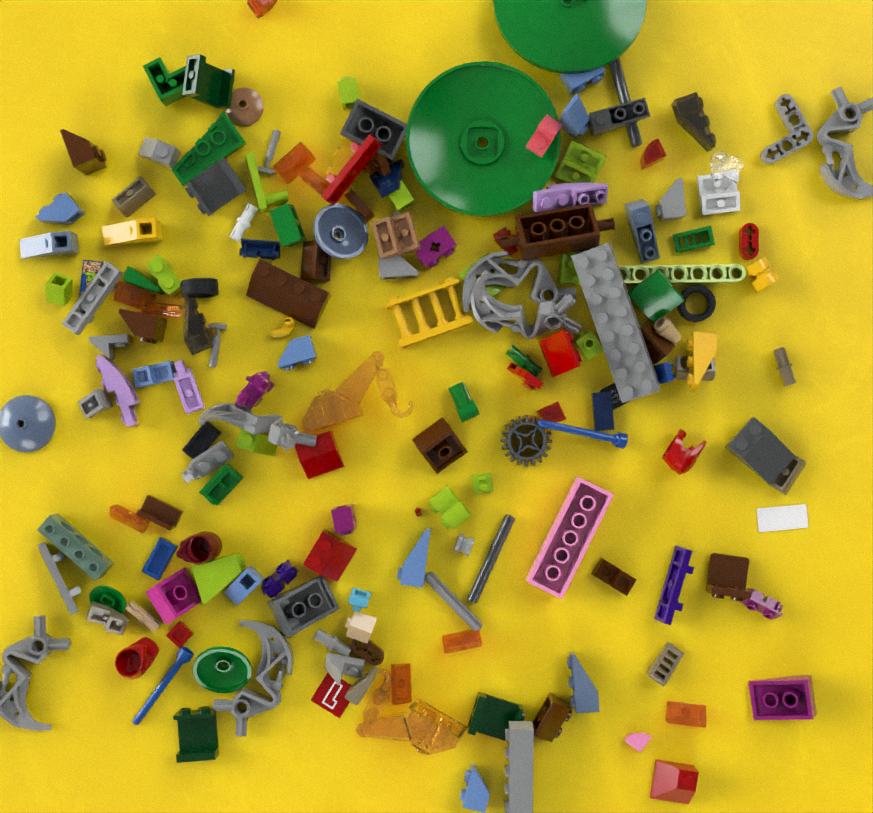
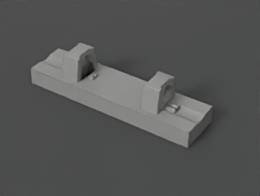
M106 261L62 324L74 334L80 335L85 326L93 321L95 318L93 315L110 291L113 292L117 287L115 284L123 272Z
M45 542L37 545L70 615L79 612L73 597L82 593L80 587L77 586L68 591V587H66L55 564L65 559L63 553L59 552L52 556Z

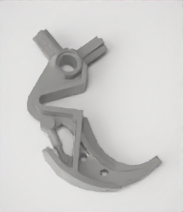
M838 87L830 92L838 109L817 133V140L823 146L822 152L825 154L827 165L825 163L820 165L819 172L826 185L839 195L853 199L873 196V186L866 183L856 170L852 150L853 145L830 138L828 135L851 133L860 127L862 114L873 110V98H869L859 104L849 103L842 87ZM845 111L850 113L851 119L846 117ZM835 151L841 157L836 171L833 169L834 162L832 153Z
M508 251L494 252L483 257L470 268L464 278V312L470 311L471 292L478 280L476 275L481 276L484 271L490 273L485 285L497 284L513 288L520 284L532 267H535L536 273L529 299L537 305H540L541 302H554L557 304L558 300H562L565 295L568 296L570 294L573 299H576L577 295L575 287L557 289L545 265L539 259H530L528 261H523V259L519 261L501 259V257H510V252ZM504 263L509 266H515L518 273L508 274L498 264ZM544 291H549L551 293V299L549 301L544 299Z
M484 271L473 287L470 296L473 314L484 328L495 334L502 326L512 328L513 332L520 331L527 339H533L535 336L551 329L555 330L561 327L574 334L579 333L581 325L567 318L566 311L575 303V299L570 294L568 296L565 295L558 304L554 302H541L534 324L528 325L522 304L509 305L494 299L487 292L485 282L490 273Z
M235 403L218 404L205 410L199 417L200 425H204L209 420H221L252 434L269 432L268 441L284 447L285 451H289V448H293L296 443L314 447L316 444L317 435L298 432L296 426L283 423L284 418L276 414L253 415L251 409L236 406Z
M46 615L34 616V635L7 647L2 655L5 665L2 668V682L0 681V716L18 728L37 731L52 729V724L38 722L29 713L26 705V695L32 673L14 657L17 656L39 664L50 655L52 650H70V638L53 639L52 636L46 633ZM38 641L43 643V649L38 646ZM11 673H15L17 683L7 693L5 689Z
M240 620L239 626L253 629L261 639L263 650L261 661L256 671V680L273 699L246 687L233 697V700L214 699L213 711H230L236 717L235 736L238 737L247 736V721L249 717L279 705L282 698L280 689L283 686L282 680L285 674V666L287 665V675H292L294 663L292 647L280 630L272 625L250 620ZM281 661L282 666L279 669L276 680H270V669L277 662ZM238 703H245L247 710H241Z

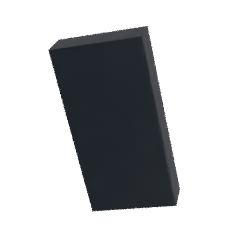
M207 421L199 428L182 451L194 459L208 450L222 432Z

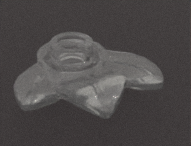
M722 151L714 152L710 159V174L716 182L722 179V177L734 183L739 181V170L745 168L742 160L736 156H728Z

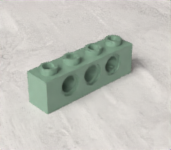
M59 514L49 515L37 529L95 581L102 578L114 565L111 559Z

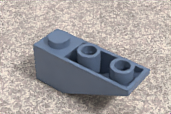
M643 199L624 204L628 224L641 263L659 259L650 205Z
M63 231L20 239L21 259L79 254L78 236L71 231Z
M570 651V657H567L568 669H571L572 676L568 677L569 688H573V696H570L571 708L574 707L576 713L600 712L598 691L573 651Z

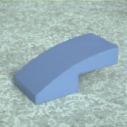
M173 361L132 369L136 388L172 381L175 378L173 374L175 373Z

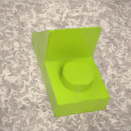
M240 429L236 447L250 450L254 453L275 456L277 445L268 441L269 435L262 433L252 434L244 429Z

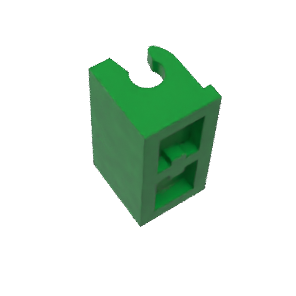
M286 203L269 211L282 247H291L307 241L294 205Z
M227 463L199 493L210 503L218 506L244 477Z

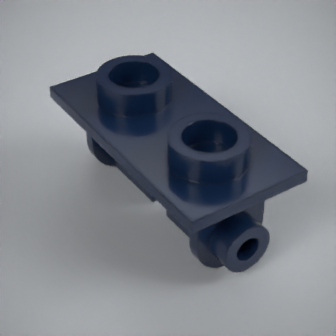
M241 238L242 248H240L239 254L243 258H257L258 256L261 259H272V261L280 258V242Z

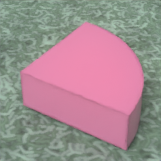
M637 732L627 735L624 740L638 752H641L652 737L647 733Z

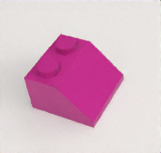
M185 567L146 591L147 596L165 624H168L202 602L199 590Z

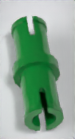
M514 345L506 352V355L518 363L519 367H523L535 377L543 369L533 362L528 354H523Z

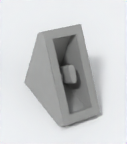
M96 389L78 402L85 419H89L113 407L104 389Z

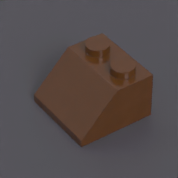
M65 129L60 130L74 168L84 175L106 168V155L97 145Z
M119 309V314L132 333L140 337V341L156 344L157 341L163 342L167 319L156 315Z
M443 417L412 439L436 474L468 452Z
M549 692L532 722L534 736L553 742L554 738H558L562 732V724L564 721L567 722L572 714L570 704Z

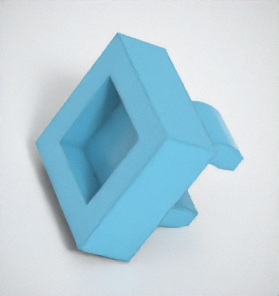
M352 588L348 603L354 605L352 611L360 612L361 607L367 608L371 592Z

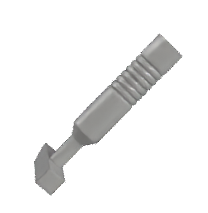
M273 130L266 154L265 167L258 166V171L269 175L276 173L275 170L268 169L270 161L273 160L280 131Z
M211 323L208 326L217 328L216 336L213 338L209 366L216 367L221 342L220 330H227V325Z

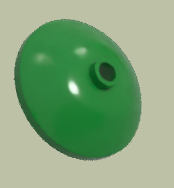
M230 647L209 648L197 656L193 665V675L196 681L203 688L216 693H232L242 689L249 682L252 674V666L249 659L242 652Z

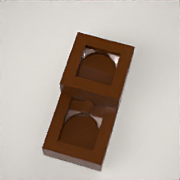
M375 153L362 170L369 175L378 172L386 176L391 173L386 156L381 153Z
M603 558L599 560L591 573L626 596L637 580Z

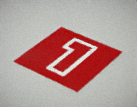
M327 673L311 701L340 718L350 702L345 699V695L351 685L341 679L339 686L331 675Z

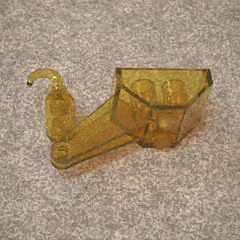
M375 351L335 391L326 389L318 392L319 396L313 398L302 420V425L305 433H310L364 415L360 402L374 378L381 398L396 417L403 418L410 415L413 410V403L410 401L408 409L404 412L398 409V391L391 370L383 365L384 355L379 351Z
M379 668L378 673L384 676V682L372 693L363 711L364 721L357 726V734L361 737L410 741L411 745L419 753L427 755L454 749L468 727L419 698L408 707L406 712L380 717L389 700V687L392 679L386 669Z

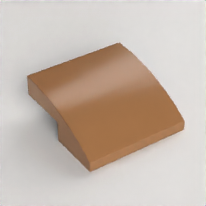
M410 212L393 218L388 216L371 223L381 259L396 257L421 249Z

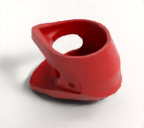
M682 429L678 431L662 457L670 469L678 475L685 474L692 469L707 443L704 440L696 448L693 445L685 448L682 442L683 438L686 437V432Z
M141 638L118 653L115 659L117 671L127 679L141 677L154 662L159 653V647L150 638Z

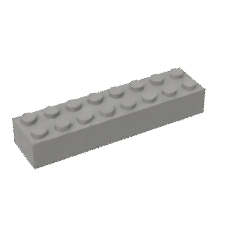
M611 242L571 256L621 402L624 403L660 391L661 387Z

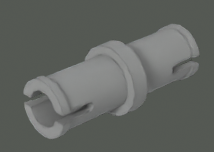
M321 628L317 630L313 637L314 640L327 646L329 651L333 650L342 656L348 657L352 650V647L338 640L337 636L333 637L321 630Z

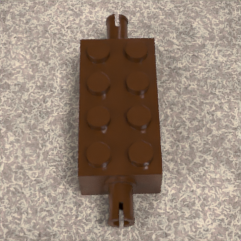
M591 203L515 216L516 234L499 236L500 248L520 247L523 261L590 250L599 246L601 231L615 230L614 218L597 221Z

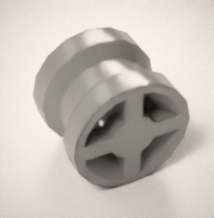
M460 533L453 551H460L465 556H469L474 538H467L464 534Z

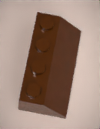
M259 259L251 275L246 296L315 329L331 294Z

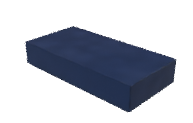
M611 391L591 393L594 431L614 430Z

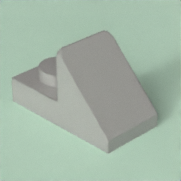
M129 334L88 337L89 342L109 359H115L114 344L115 347H127V343H133L132 335Z
M327 653L325 669L340 686L342 675L362 677L365 660Z

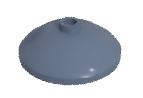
M330 204L321 209L315 217L313 224L315 239L319 246L330 256L338 259H351L358 256L365 249L368 243V228L362 216L353 208L344 204Z
M31 395L15 397L9 400L0 411V437L7 446L16 451H37L46 446L54 435L56 428L54 412L49 404L39 397ZM21 420L24 421L23 427L19 424Z

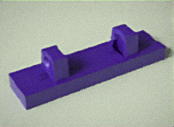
M677 545L674 549L654 619L671 625L675 610L682 611L683 604L679 603L678 599L686 573L693 574L694 567L688 565L692 551Z

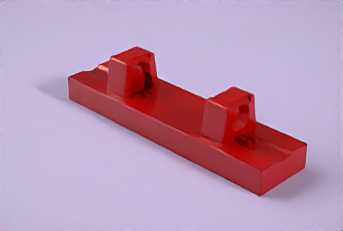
M370 134L361 146L353 142L350 149L354 152V155L337 176L332 173L328 174L325 179L330 185L321 197L335 205L383 144Z

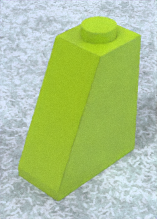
M240 552L192 567L202 604L209 602L245 570L246 561L244 556L240 555Z

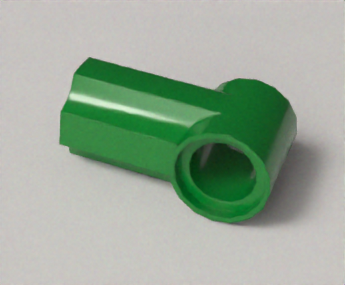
M463 382L448 388L457 406L455 408L462 423L480 415L474 400H471Z

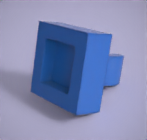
M666 362L653 366L659 384L674 381L673 378L676 377V374L672 375L671 367H674L673 364Z

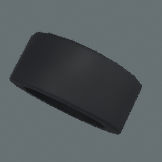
M214 278L181 281L182 297L209 298L218 296V280Z
M694 285L681 292L684 302L678 305L677 309L682 318L695 323L703 321L712 315L715 310L716 301L715 296L707 287ZM691 293H701L707 300V308L700 315L689 313L685 307L686 298Z

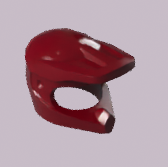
M199 532L181 541L180 549L177 551L176 556L186 562L203 564L212 561L220 554L222 542L213 532Z

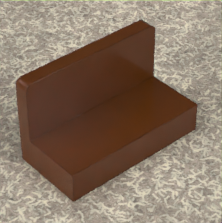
M316 240L304 241L300 278L303 280L330 281L331 256L319 246Z
M648 319L640 329L652 364L655 365L666 357L675 345L657 334L653 327L654 323Z
M147 495L142 508L137 510L136 514L161 527L173 530L176 528L184 511L151 495Z

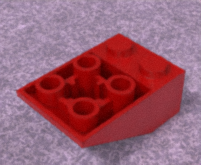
M566 329L538 342L552 377L581 366L579 363L582 361L578 350L574 351L572 346L574 343L573 337L570 332H566Z

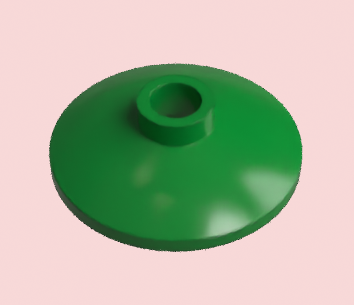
M97 586L89 594L91 604L94 601L113 608L121 614L127 606L124 596L109 586Z

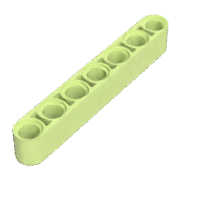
M740 264L619 266L620 271L625 276V285H638L658 269L670 280L671 285L734 284L743 280L746 276V270ZM732 269L738 272L739 276L737 279L732 276ZM675 270L680 271L682 275L680 280L674 277ZM694 270L700 272V279L694 278ZM713 270L719 272V279H715L712 276ZM636 271L643 273V280H638L635 277Z

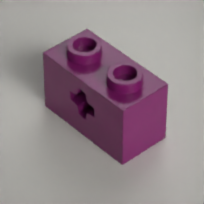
M443 225L419 242L421 249L414 251L424 268L428 266L432 268L439 263L438 259L445 256L447 258L452 255L457 244ZM432 245H434V246H436V247H437V246H440V247H439V252H436V251H432V252H431V250H432Z
M348 504L334 507L331 513L335 533L340 532L341 536L352 534L353 530L357 527L354 505Z

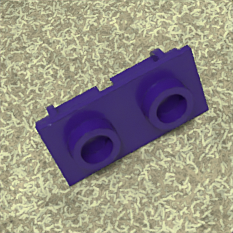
M289 560L281 563L276 568V571L262 582L261 589L263 594H267L269 598L276 597L285 588L281 582L284 581L288 585L297 576L298 569L294 566L292 567Z

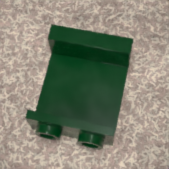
M201 54L187 56L182 95L217 109L230 108L235 69L222 70L206 63V57Z
M478 692L467 726V732L474 736L478 732L505 741V729H509V721H524L525 712H523V707L520 704Z
M209 706L199 707L198 710H191V708L179 709L173 716V719L178 722L180 751L176 755L177 763L216 760L219 755L216 711L210 709Z

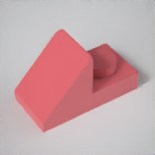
M546 115L539 123L537 130L525 148L542 158L563 124Z

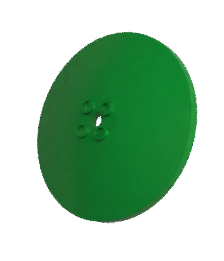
M493 0L494 15L498 28L514 52L525 61L540 69L559 74L590 72L605 67L617 60L636 39L641 29L647 6V0Z
M489 61L470 62L455 66L433 79L422 90L412 107L406 128V149L411 169L427 194L442 206L454 212L474 217H492L512 212L533 199V192L544 188L555 169L560 152V131L542 158L525 147L546 115L559 122L556 110L541 86L530 76L514 67ZM479 139H486L488 145L485 148L479 147L477 145Z

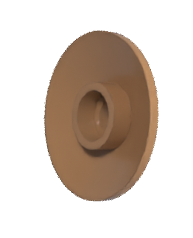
M239 88L232 92L230 108H225L226 113L235 124L249 126L256 123L262 116L263 101L256 91L250 88ZM246 102V107L241 108L240 104Z

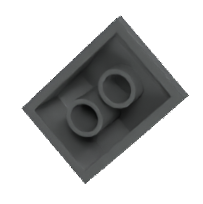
M357 99L340 134L360 146L370 134L383 144L376 153L385 155L387 162L391 164L406 134L407 124Z
M755 417L750 418L725 446L728 451L769 485L795 457Z
M321 575L267 602L283 636L289 637L340 609L325 577Z

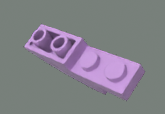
M604 183L548 185L545 190L533 192L532 210L542 212L590 203L592 206L607 203L608 185Z
M97 355L96 367L103 376L101 380L102 386L108 393L116 392L115 401L121 407V420L123 424H126L127 427L139 425L133 406L140 405V401L134 387L123 371L112 360L104 355Z

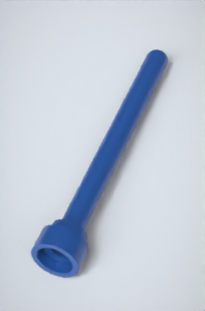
M543 419L538 421L539 427L612 442L615 447L622 449L626 447L628 435L621 432L612 435Z
M185 646L179 649L176 657L177 660L133 719L134 725L140 724L183 663L190 662L194 656L192 650Z

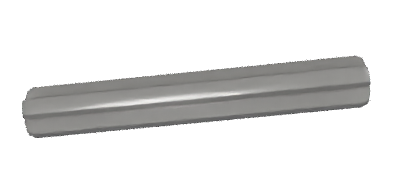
M432 571L425 575L424 580L473 631L476 632L483 626L482 622Z

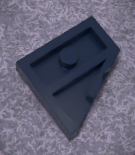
M402 159L389 165L390 174L384 176L375 172L369 176L382 198L400 188V180L403 176L401 169L405 167Z

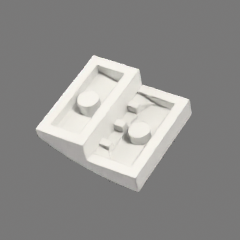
M737 171L697 175L702 215L741 210L740 191H737Z

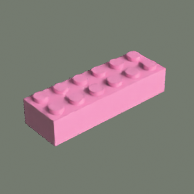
M576 476L525 578L528 583L560 599L563 598L614 494Z

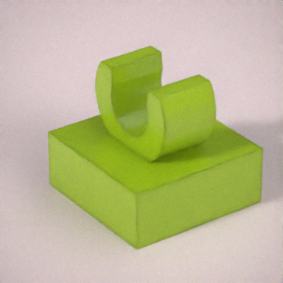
M491 472L472 475L474 494L493 492Z

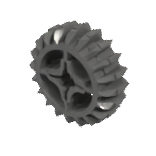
M525 415V421H522L521 416H517L518 423L511 419L510 422L513 426L505 425L509 431L508 433L502 431L501 434L507 437L506 439H500V442H506L507 445L501 448L502 450H509L505 453L506 457L510 454L513 455L510 458L511 462L517 458V465L519 466L522 460L525 467H528V461H531L532 466H535L534 459L537 458L541 463L540 455L542 454L544 457H547L548 454L544 450H551V447L546 446V443L553 442L552 439H546V436H550L551 432L545 433L544 430L547 428L539 427L538 422L535 423L536 416H533L531 421H529L528 415ZM521 425L533 426L526 434L516 430ZM537 431L541 434V447L534 442V436ZM512 434L519 440V445L515 451L511 446ZM520 436L526 438L530 436L532 445L525 444L522 446L524 441H521L522 438ZM526 448H531L537 452L528 457L520 456L521 452Z

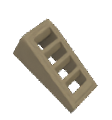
M667 642L646 674L664 687L684 653ZM668 650L676 654V657L673 658L667 653ZM664 657H666V658H668L669 660H671V661H672L671 664H669V663H667L666 661H664V660H663ZM663 664L664 666H666V671L659 667V665ZM656 670H658V671H659L660 673H662L663 675H662L661 677L658 676V675L655 673Z
M375 666L351 685L345 695V699L355 705L359 704L377 675L379 668Z

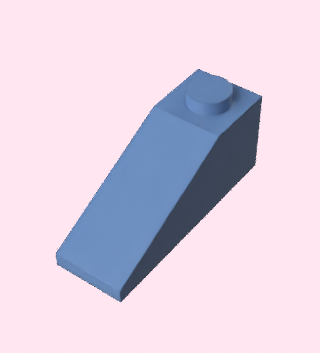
M576 94L564 109L559 121L563 124L562 129L575 139L579 134L584 135L589 128L587 123L590 119L579 95Z
M430 528L425 529L403 562L402 568H398L397 579L401 580L400 585L423 588Z

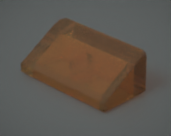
M300 142L280 159L273 168L289 184L310 166L316 158Z
M312 168L299 172L300 178L319 195H322L330 185Z
M117 281L114 300L151 313L157 295Z
M145 301L141 313L183 318V306Z
M118 504L110 507L111 518L140 533H145L150 523L149 520Z
M471 629L442 636L444 653L446 654L482 645L479 630L475 632Z
M410 663L391 664L392 705L412 702Z
M667 701L665 720L670 724L706 728V705Z

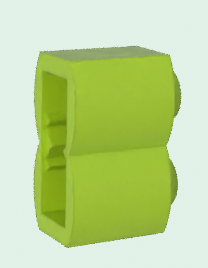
M157 255L147 262L149 272L158 279V283L165 293L175 297L182 292V279L174 274L172 265L166 259Z
M448 485L429 499L431 502L429 507L435 514L439 512L443 517L441 522L447 529L451 527L454 530L471 517L469 511Z

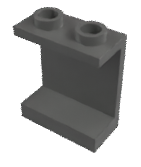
M225 157L186 183L187 188H185L191 198L195 197L199 202L197 207L202 214L207 213L208 216L239 194L247 191Z

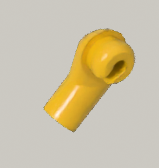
M286 317L281 329L271 330L272 339L289 337L296 327L295 320L292 317Z

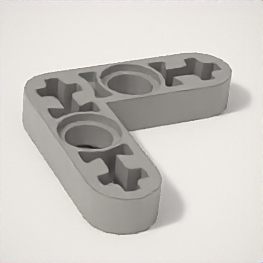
M783 94L775 101V109L787 128L789 135L769 145L761 152V161L766 165L774 164L806 146L813 139L811 128L794 98L789 94ZM787 101L788 105L782 107L781 103ZM793 110L788 115L785 114L787 111ZM794 115L798 118L797 125H792L789 122L790 116ZM801 134L807 135L805 139H802L796 143L795 139L800 137ZM784 141H788L791 144L790 151H785L782 148ZM777 149L778 153L772 158L766 157L768 152L772 153Z

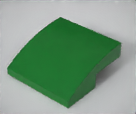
M659 269L628 291L632 300L653 323L684 302L683 296L671 285L670 280Z

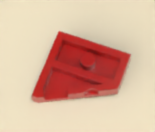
M510 363L507 367V370L524 381L522 385L530 391L534 389L539 390L544 384L530 372L515 366L513 363Z

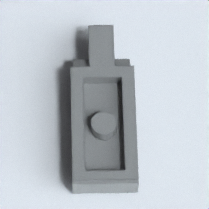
M221 441L192 459L188 469L182 472V478L186 483L195 478L200 479L234 458V454L224 441Z

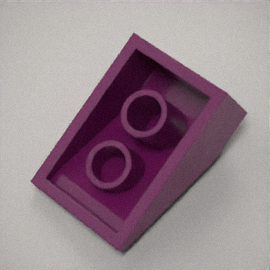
M811 675L785 676L749 681L754 720L814 719L816 716Z

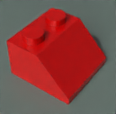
M332 431L317 435L315 447L298 443L294 446L308 479L344 467Z
M324 529L303 565L321 576L338 582L357 548Z

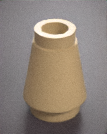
M660 317L654 323L653 327L657 334L672 343H677L680 340L681 335L669 318Z

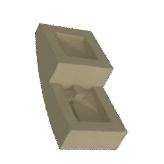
M94 601L86 618L87 621L105 625L104 631L123 635L129 622L125 615Z

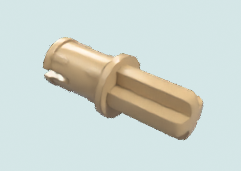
M133 601L125 608L139 620L138 623H143L153 632L162 624V622L149 613V610L145 611Z

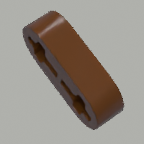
M352 188L344 194L367 222L375 216Z
M353 639L351 647L356 654L372 665L382 663L384 659L382 648L369 639L368 644H363L367 650L363 647L358 649L356 647V641L358 640ZM370 650L373 653L378 651L380 659L376 658L373 660L372 654L368 651Z

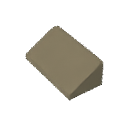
M140 176L114 197L112 201L125 217H129L153 198L156 193L144 178Z
M688 356L675 357L676 380H687L688 373L690 374V368L687 367ZM714 357L701 379L703 381H712L715 377Z
M795 456L770 486L787 495L805 467V461Z

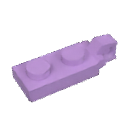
M183 360L174 362L177 372L173 373L175 377L173 379L185 413L189 414L204 409L205 405L191 368L186 369Z

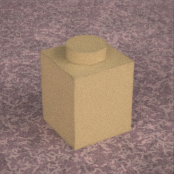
M355 610L353 617L349 616L345 628H348L346 636L368 644L377 618Z

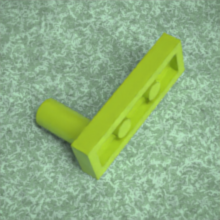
M253 152L246 153V162L259 213L267 212V206L288 202L286 190L264 195Z

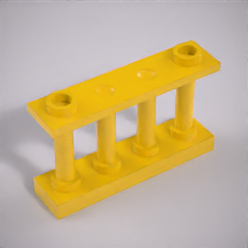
M453 277L443 280V284L403 298L396 296L388 299L389 303L385 305L387 309L393 308L402 333L401 339L398 340L401 349L473 324L471 315L466 316V313H463L454 287L459 284L458 279L454 280ZM444 289L448 290L456 313V320L451 322L445 319L436 292ZM427 295L430 297L438 320L437 327L431 329L430 326H427L418 298ZM410 301L420 326V333L412 335V332H409L400 307L401 304Z

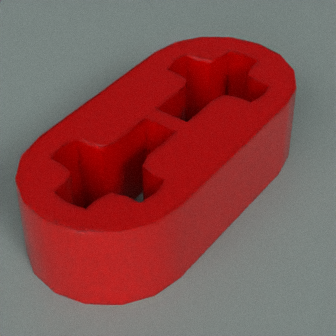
M747 223L739 231V254L744 260H751L759 252V230L754 223ZM748 227L750 231H753V234L750 235V240H748V234L744 232ZM748 243H750V250H753L750 256L745 252V249L748 248Z

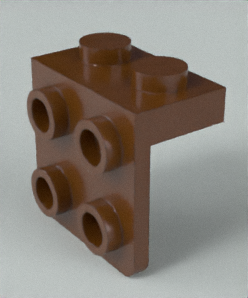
M712 553L710 556L706 591L711 593L712 597L724 599V596H730L731 600L743 601V598L750 599L751 591L746 589L749 559L740 556Z

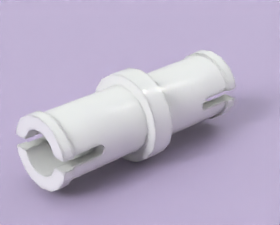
M247 203L246 208L240 218H237V224L229 235L231 239L240 243L247 228L251 227L250 223L258 208Z

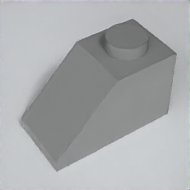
M146 137L138 153L139 156L170 169L174 168L181 154L175 146Z
M682 177L678 178L658 201L655 211L660 221L678 220L686 216Z
M378 254L380 280L418 277V271L401 256L381 259L380 254Z

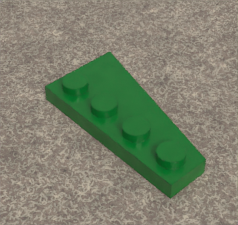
M223 111L219 115L218 120L214 124L212 123L208 131L202 138L197 140L195 146L182 157L172 171L182 186L185 187L188 181L223 157L226 159L246 145V142Z

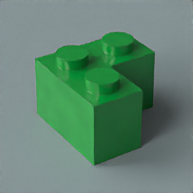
M160 57L143 65L160 101L165 107L185 97L182 95L186 66L170 73Z

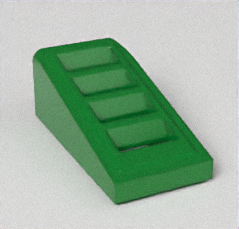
M711 225L673 234L676 253L715 245ZM702 232H706L708 242L704 243ZM697 233L699 234L700 244H696L695 234ZM688 235H691L693 246L688 244ZM679 237L684 239V248H681Z
M127 267L123 277L125 282L164 295L161 287L132 267Z

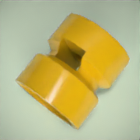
M765 256L745 267L746 275L748 278L753 279L752 285L757 292L779 279L774 270L769 269L770 264Z

